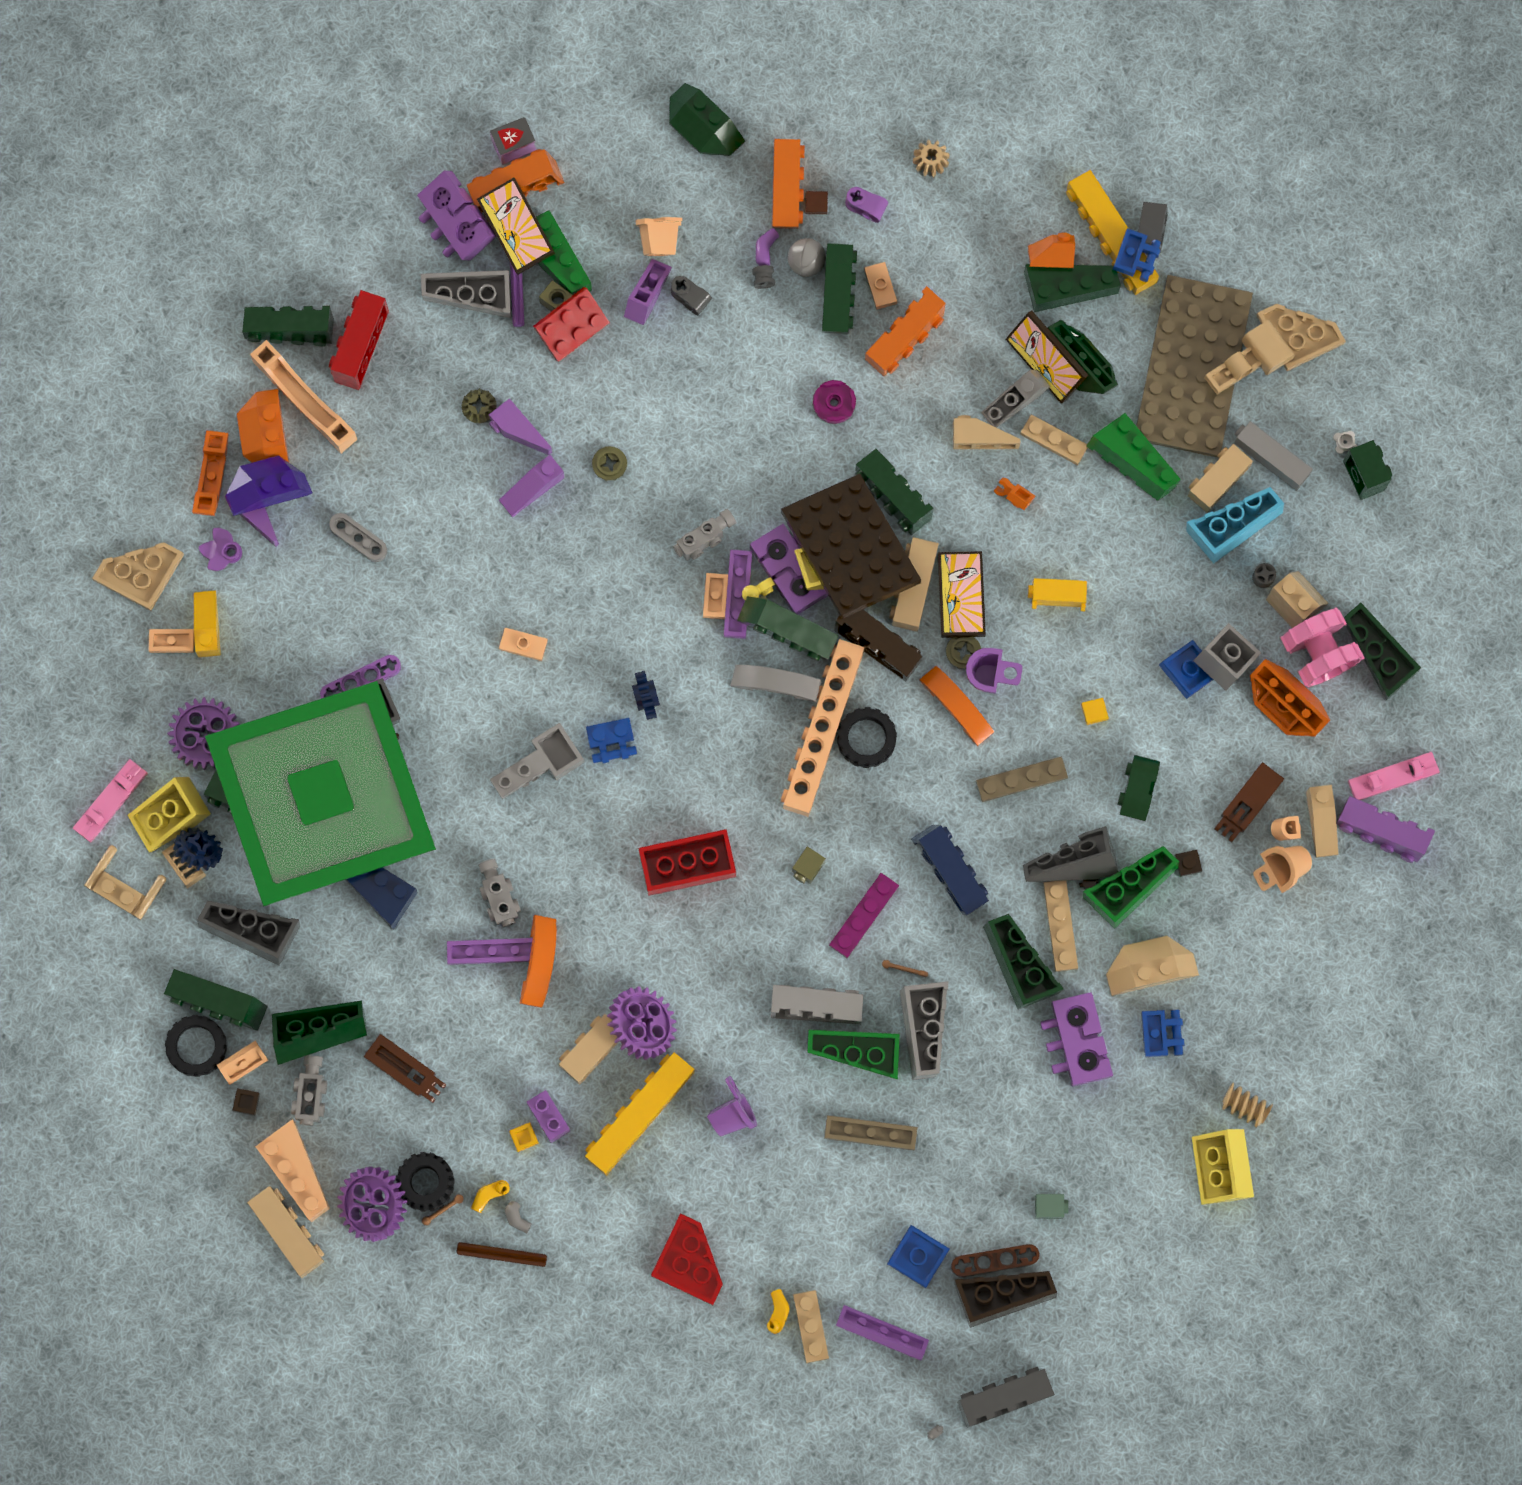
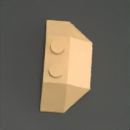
M1168 936L1124 945L1106 973L1111 996L1199 976L1194 954Z

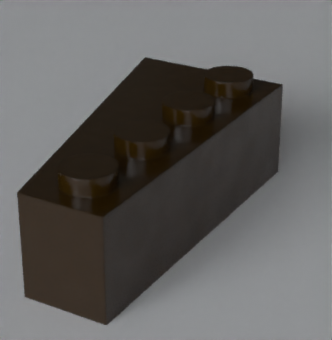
M864 609L843 619L838 616L835 620L834 631L853 644L865 647L864 652L905 682L922 661L923 656L920 655L919 649L913 645L909 646L898 634L891 632Z
M1050 1271L1009 1276L999 1275L998 1277L987 1278L977 1277L965 1280L955 1279L954 1282L970 1328L1057 1298V1290Z

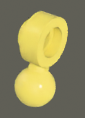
M769 577L756 586L748 585L743 589L742 597L744 600H746L747 596L759 598V595H763L765 597L774 591L772 587L776 584Z

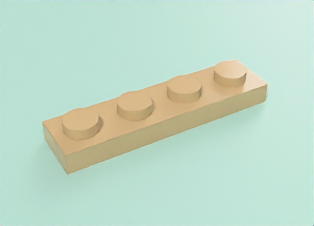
M1066 880L1044 882L1055 972L1078 969Z

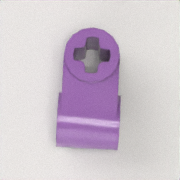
M852 187L847 192L845 205L850 211L868 220L871 218V221L879 223L888 205V201L860 187ZM855 197L859 198L856 202L852 201Z

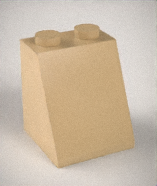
M1299 571L1285 576L1272 588L1266 599L1292 628L1304 622V620L1315 616L1329 604Z

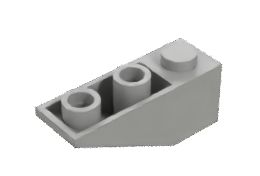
M1029 370L981 413L992 426L997 428L1050 388V385L1038 370Z

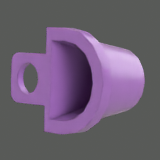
M982 648L975 651L969 657L966 665V676L970 684L976 689L996 694L997 683L1015 686L1020 684L1022 665L1002 661V649ZM1006 668H1014L1017 676L1014 679H1007L1004 676Z
M728 1076L725 1081L734 1098L713 1109L707 1115L711 1125L720 1137L746 1127L750 1129L757 1127L756 1117L745 1095L740 1093L731 1076Z

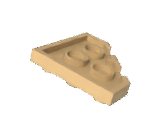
M1280 304L1268 307L1256 315L1261 324L1270 320L1295 354L1291 361L1284 364L1286 371L1344 345L1346 342L1335 322L1324 321L1315 318L1314 315L1301 311L1296 312Z
M165 542L159 543L154 547L138 549L115 558L103 559L92 579L151 611L183 558L184 553Z

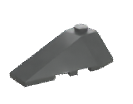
M1107 827L1085 832L1078 836L1080 841L1070 846L1064 843L1060 845L1061 849L1053 855L1045 853L1024 864L1023 869L1026 882L1092 880L1110 877L1118 873L1117 861Z

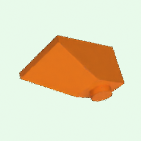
M1065 232L1058 233V235L1052 234L1029 245L1030 267L1074 268V235Z

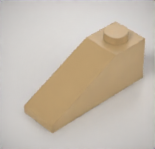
M961 415L953 420V449H1019L1020 447L1019 438L977 418Z
M1332 785L1309 787L1306 791L1316 858L1338 855L1336 812Z

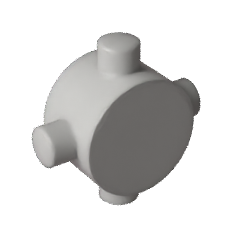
M937 1425L927 1433L928 1439L934 1440L941 1435L944 1429L943 1426Z

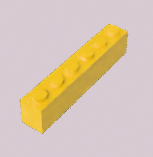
M1090 169L1068 182L1066 194L1071 202L1075 201L1080 217L1083 220H1087L1092 236L1094 238L1098 237L1102 243L1100 247L1103 253L1111 257L1113 260L1112 266H1114L1128 227ZM1142 252L1139 260L1142 262L1146 261L1147 256L1145 253ZM1155 269L1147 282L1140 280L1141 272L1139 270L1135 271L1133 277L1121 273L1124 278L1123 283L1128 291L1132 290L1134 295L1156 284L1159 279Z
M675 1052L671 1056L667 1054L661 1060L659 1065L662 1067L656 1073L652 1071L644 1081L647 1083L642 1090L637 1089L629 1099L632 1102L627 1107L622 1106L615 1114L617 1119L612 1125L608 1123L601 1130L600 1134L602 1137L597 1142L593 1140L585 1149L587 1152L585 1158L606 1176L695 1073V1069Z

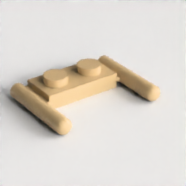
M110 845L84 886L141 920L166 882V877L159 875L146 896L112 875L104 872L117 852V848Z

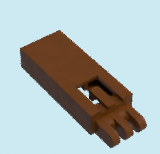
M1262 762L1221 815L1223 818L1214 830L1218 832L1222 825L1225 826L1226 829L1221 835L1225 837L1229 831L1233 832L1228 839L1232 843L1240 831L1243 833L1283 782L1284 778ZM1243 802L1246 804L1245 806L1250 807V810L1241 820L1240 817L1244 814L1245 810L1240 808L1236 815L1234 813Z
M379 1034L363 1056L416 1096L420 1097L422 1095L431 1103H434L436 1099L429 1095V1093L432 1091L437 1096L441 1093L434 1086L438 1084L443 1089L446 1087L444 1082L435 1077V1072L382 1034ZM412 1069H415L424 1076V1079H422L417 1074L414 1075L413 1079L419 1085L407 1077Z

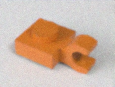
M1004 477L999 481L1004 486V489L999 486L994 489L995 494L999 496L1007 495L1006 499L1022 510H1025L1035 498V495L1019 484L1013 485Z

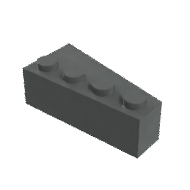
M213 901L206 902L197 919L199 928L280 966L300 928L299 919L284 918L275 914L269 915L251 909H240L236 906Z

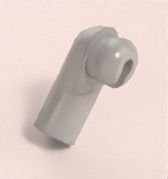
M511 1201L505 1207L507 1221L510 1226L527 1234L532 1223L520 1217L519 1203Z

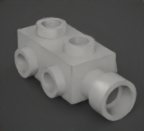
M725 509L719 513L720 516L717 518H711L703 522L702 525L676 541L677 544L673 548L679 557L683 556L686 561L690 558L694 560L704 553L703 550L707 547L713 548L722 541L721 538H723L722 530L736 524V520L731 512Z
M495 859L478 864L481 874L484 873L486 879L482 881L483 887L479 889L483 900L488 899L491 908H488L487 912L491 922L496 921V924H502V927L515 924L514 919L518 918L517 913L521 912L517 899L512 900L510 891H513L510 879H505L503 874L498 875V865ZM499 884L500 890L493 891L492 886ZM501 905H506L508 907V910L502 913L500 912L499 907Z
M304 1056L305 1073H300L299 1078L294 1080V1092L298 1093L297 1101H292L291 1114L295 1115L297 1121H300V1125L313 1126L314 1122H320V1117H324L325 1103H322V1094L327 1092V1081L324 1080L323 1075H319V1067H322L323 1057ZM311 1083L316 1085L315 1090L312 1092L307 1089ZM312 1106L313 1112L311 1114H306V1107Z

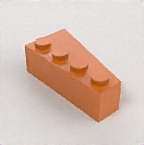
M774 139L772 228L798 229L799 224H803V211L799 210V202H803L804 189H799L800 180H804V167H800V158H804L805 145H800L801 139Z

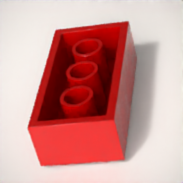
M360 290L359 295L353 299L351 306L353 308L352 314L346 317L344 323L346 330L343 336H339L336 345L338 351L336 356L332 355L329 362L334 382L359 390L389 313L386 298Z
M727 829L638 848L648 896L736 877Z

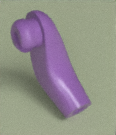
M774 228L763 234L756 242V263L759 266L770 265V247L779 237L778 232Z

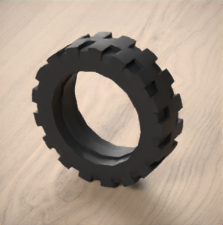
M865 707V709L858 708L854 712L848 713L841 721L837 733V744L840 753L848 762L850 761L857 767H877L881 763L886 762L892 755L896 745L897 732L893 721L891 722L890 717L886 713L883 714L881 710L876 708L874 710L871 707ZM863 720L874 721L884 730L885 744L876 754L861 755L850 746L848 740L849 731L857 722Z
M198 1015L186 1016L181 1018L179 1022H175L172 1025V1029L168 1031L167 1039L165 1040L166 1056L172 1066L179 1072L194 1077L208 1075L213 1070H216L218 1068L217 1064L224 1060L225 1053L227 1052V1040L221 1027L208 1017ZM191 1028L208 1030L215 1041V1050L212 1056L201 1064L184 1062L177 1050L180 1036Z

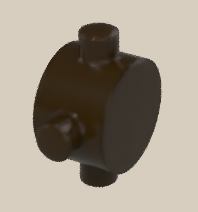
M1098 879L1083 880L1082 883H1079V886L1086 890L1098 884L1099 881Z

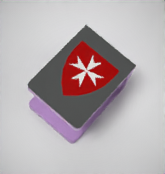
M525 117L490 130L491 141L502 165L536 150L534 145L535 139Z

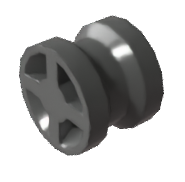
M762 265L752 269V274L755 276L754 288L764 289L775 286V279L772 278L774 273L772 266Z
M1259 564L1252 575L1254 584L1260 588L1271 586L1276 578V570L1271 564Z

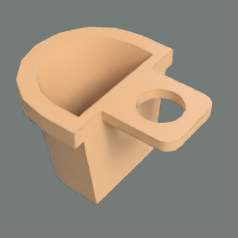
M682 218L637 219L636 226L640 229L644 256L675 255L678 226H681Z
M1297 845L1286 848L1275 846L1260 854L1265 864L1255 870L1253 875L1262 891H1266L1277 884L1281 893H1284L1297 883V880L1311 869L1312 858L1303 846ZM1262 872L1267 873L1269 876L1268 884L1263 882L1261 878Z

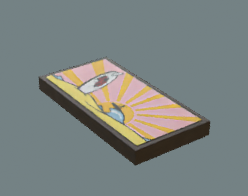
M515 177L477 198L517 275L555 254Z
M1032 310L1023 317L1005 339L1031 370H1038L1050 385V392L1061 404L1066 402L1089 376Z
M982 551L938 552L941 638L985 637Z

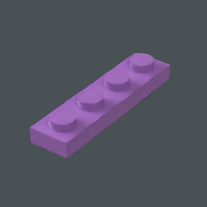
M730 550L724 637L746 639L747 625L737 621L745 603L742 591L746 586L750 585L752 551Z
M533 938L447 941V964L529 962Z
M845 1305L836 1324L840 1328L920 1361L929 1342L926 1338Z

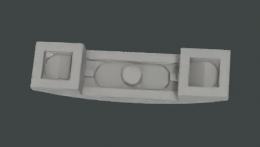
M735 665L731 687L751 691L753 689L816 702L821 680L775 668Z

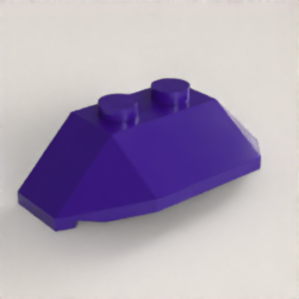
M275 456L239 466L225 498L233 516L308 496L313 492L302 471L282 457Z

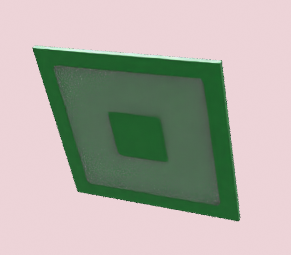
M377 681L205 736L263 907L436 850Z

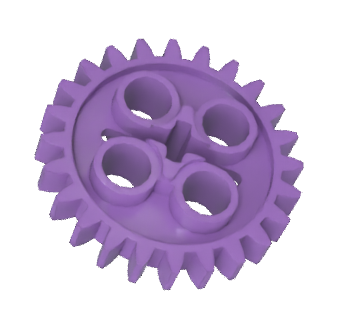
M203 697L202 703H198L195 698L193 701L194 705L191 706L188 702H185L187 709L178 708L180 715H172L176 723H169V726L174 731L167 732L169 737H173L168 742L171 746L176 745L172 751L174 754L179 753L177 758L180 761L186 758V766L193 762L194 769H197L199 764L202 765L203 770H206L207 764H210L215 769L211 753L207 751L206 735L202 738L198 732H204L207 729L208 733L212 734L240 725V723L233 722L237 716L235 714L229 715L231 712L230 707L223 710L224 703L222 701L216 705L214 698L211 699L210 703H207L205 697ZM195 716L202 717V721L198 725L191 724V720ZM217 721L224 722L220 730L213 729V725ZM186 728H191V729H193V730H195V731H198V732L185 731V729H186ZM189 737L196 738L193 746L185 745V741Z
M640 986L635 989L631 987L613 999L614 1004L609 1006L612 1012L607 1017L612 1019V1021L607 1025L614 1028L610 1035L617 1036L614 1041L615 1043H622L620 1050L627 1048L629 1056L635 1052L636 1059L642 1056L644 1060L650 1057L654 1059L665 1053L666 1049L672 1046L670 1042L675 1040L672 1034L677 1029L672 1027V1025L676 1023V1020L670 1018L674 1011L667 1010L670 1004L662 1003L663 996L658 999L656 998V991L649 994L647 987L641 990Z
M370 1166L350 1173L351 1178L344 1179L347 1186L340 1187L344 1194L337 1197L342 1200V1204L338 1205L337 1208L343 1209L339 1217L346 1218L343 1226L350 1225L348 1232L356 1231L355 1238L363 1237V1241L371 1240L375 1242L394 1235L393 1230L400 1229L397 1222L405 1220L401 1213L407 1212L406 1209L402 1208V1204L407 1203V1200L401 1199L405 1191L398 1190L401 1182L394 1183L396 1176L388 1177L389 1171H381V1167L373 1168ZM355 1199L361 1202L369 1201V1203H358ZM375 1205H386L389 1209L383 1206L375 1207Z

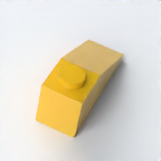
M216 590L194 592L195 652L198 657L221 655Z

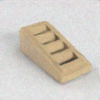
M173 844L162 853L188 889L206 875L200 868L199 871L185 878L184 875L192 869H196V866L187 867L180 871L179 868L187 862L175 864V861L181 857H170V854L174 852Z

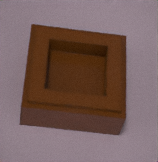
M806 191V214H827L828 191Z

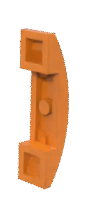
M206 430L203 447L204 456L198 490L194 498L193 514L215 516L224 476L228 433Z
M935 666L919 679L927 690L942 703L963 727V731L977 746L994 733V730L979 710L940 668Z
M539 915L533 916L530 935L533 940L526 981H523L520 1004L539 1008L543 1007L554 963L557 933L556 919Z

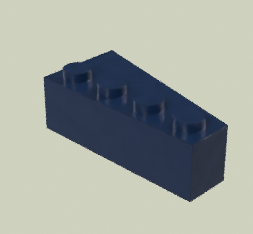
M933 824L911 838L914 845L919 843L923 848L921 855L926 862L936 867L934 874L943 885L946 883L948 886L945 888L962 915L967 916L989 901L986 897L988 891L982 883L978 884L974 878L976 872L970 864L966 865L962 859L964 853L958 845L954 846L950 840L952 835L948 828Z
M383 867L346 879L349 885L393 930L418 893L415 887Z

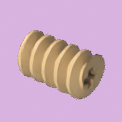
M1233 1082L1223 1098L1222 1109L1225 1110L1231 1106L1230 1114H1234L1238 1110L1239 1119L1247 1115L1246 1123H1250L1254 1119V1127L1257 1128L1260 1124L1264 1123L1273 1104L1266 1108L1265 1099L1258 1104L1257 1095L1249 1099L1250 1091H1246L1242 1095V1087L1239 1086L1233 1090Z

